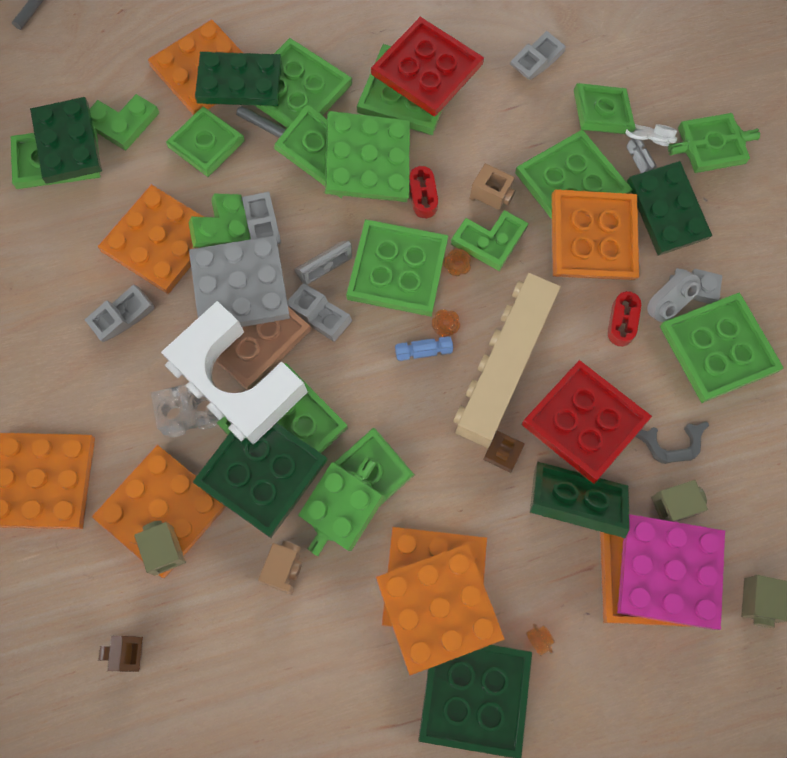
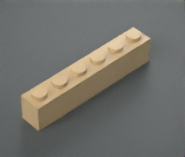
M531 273L527 274L524 282H517L512 297L516 298L513 306L507 304L500 320L505 322L501 331L495 330L489 343L494 348L490 356L484 354L477 369L482 374L478 381L472 379L465 396L469 397L470 400L466 407L460 405L453 421L458 424L455 434L489 448L561 286Z

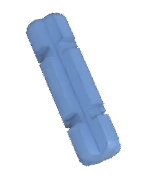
M449 336L441 337L439 341H435L434 338L413 341L411 345H407V342L395 345L398 361L410 360L409 357L411 356L414 359L437 356L439 352H441V355L453 353V342Z

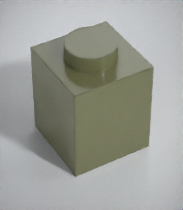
M696 480L661 490L651 497L661 520L678 522L708 510L706 494L701 487H698Z
M162 521L151 522L143 527L142 532L134 535L147 573L156 576L186 563L174 527L169 523H162Z
M761 575L744 578L741 617L754 619V625L775 628V623L787 622V581Z

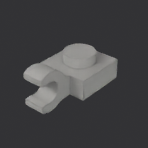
M676 268L675 275L687 270ZM694 269L691 273L699 277L701 286L698 294L692 300L708 304L719 301L722 275ZM670 275L669 281H670L675 275Z

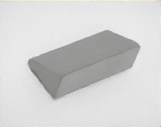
M350 241L339 242L295 268V273L302 283L308 285L352 259V245Z

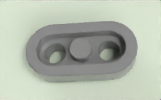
M689 271L677 273L650 299L647 307L648 314L659 322L672 319L698 294L701 286L699 277Z

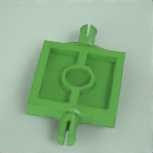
M733 113L682 121L678 130L683 142L669 144L668 152H670V156L685 153L690 159L694 173L743 165L750 159L746 142L759 140L760 132H758V128L743 131L737 125Z
M365 457L356 473L347 471L334 462L330 464L298 514L299 517L311 524L317 532V535L307 548L311 553L319 556L328 540L335 541L347 551H352L385 499V496L376 491L367 481L370 473L377 465L375 462Z

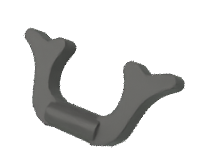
M703 422L697 426L689 423L684 427L685 432L690 438V447L687 449L669 451L662 449L657 442L658 429L655 427L649 431L641 430L635 437L647 445L654 459L660 463L691 461L701 451V436L709 426V423Z

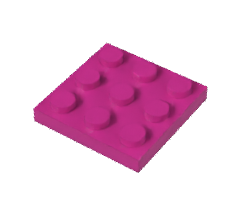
M629 514L630 530L626 538L623 539L617 613L710 630H721L725 530Z

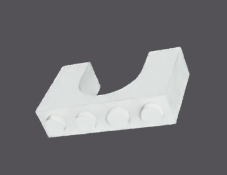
M216 301L161 353L168 360L165 366L176 378L183 375L189 381L185 386L198 399L204 396L210 402L206 407L219 420L223 417L229 420L232 424L228 429L241 442L247 438L254 445L308 391L304 382L283 362H280L263 380L248 391L227 393L217 389L212 380L213 366L221 353L244 333V330L239 321Z

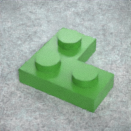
M135 94L120 112L97 100L90 108V113L97 134L126 151L157 117L159 110L157 106Z
M214 193L211 201L215 217H191L188 222L193 248L251 240L242 196L239 194Z
M505 210L491 231L465 218L452 237L451 245L500 271L523 236L529 223Z

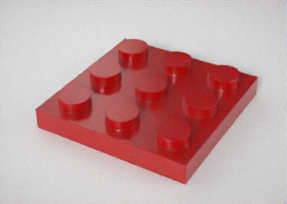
M420 16L371 67V75L436 117L483 65L484 57Z
M579 360L529 413L521 425L595 484L652 416Z

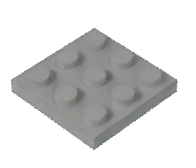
M276 235L189 250L198 318L218 301L239 321L241 327L290 319Z

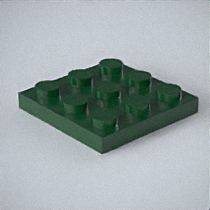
M275 423L254 445L247 438L241 442L230 432L193 480V483L269 538H272L328 459L291 432Z
M489 645L429 668L418 742L510 758H522L532 652Z

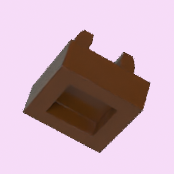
M497 430L483 460L511 473L525 443Z
M111 636L110 646H100L98 661H108L107 671L139 672L143 637Z

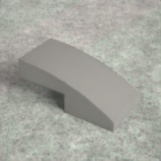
M546 31L532 46L528 43L512 59L510 65L528 80H531L553 64L565 52L566 46Z
M264 192L242 197L251 239L276 235L277 243L281 244L270 193Z
M304 283L287 301L289 308L312 328L333 342L338 339L352 322L350 314L329 303L325 295Z
M134 284L113 303L106 300L85 321L100 341L105 342L139 322L153 311L155 306L140 287Z

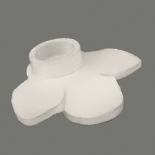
M635 124L634 132H629L627 129L625 132L632 139H650L662 146H669L670 143H676L677 141L675 136L677 130L660 124H656L655 129Z

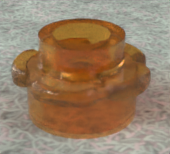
M453 249L444 258L443 264L448 269L449 274L460 276V274H467L470 271L471 258L465 250Z
M442 309L437 311L431 323L435 332L442 337L452 336L460 328L459 316L452 310ZM447 320L449 324L446 325L443 322Z
M533 624V628L526 632V635L534 649L540 656L548 651L553 653L551 645L555 643V640L545 625L539 628L536 624Z

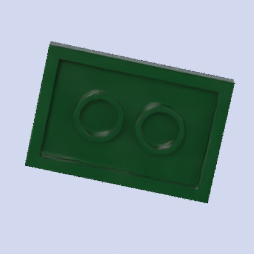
M200 52L195 92L197 104L278 106L282 65L281 54Z
M86 97L30 108L42 179L46 184L102 172L89 103Z
M681 161L629 177L627 183L633 189L631 193L637 194V208L657 256L708 240L712 237V233Z
M537 462L534 470L530 513L626 538L630 530L629 486L599 478L593 484L579 472Z

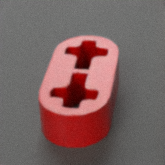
M417 166L411 170L409 175L411 201L414 213L420 218L427 219L433 217L438 208L435 178L430 168ZM418 177H423L425 187L421 188L420 181L417 180ZM422 197H426L427 203L430 205L429 208H424Z
M631 291L620 293L612 305L608 338L616 346L624 347L629 345L636 337L642 305L639 296ZM624 301L629 302L628 305L631 307L627 315L624 314ZM622 323H625L624 332L627 333L625 337L620 336V331H618Z

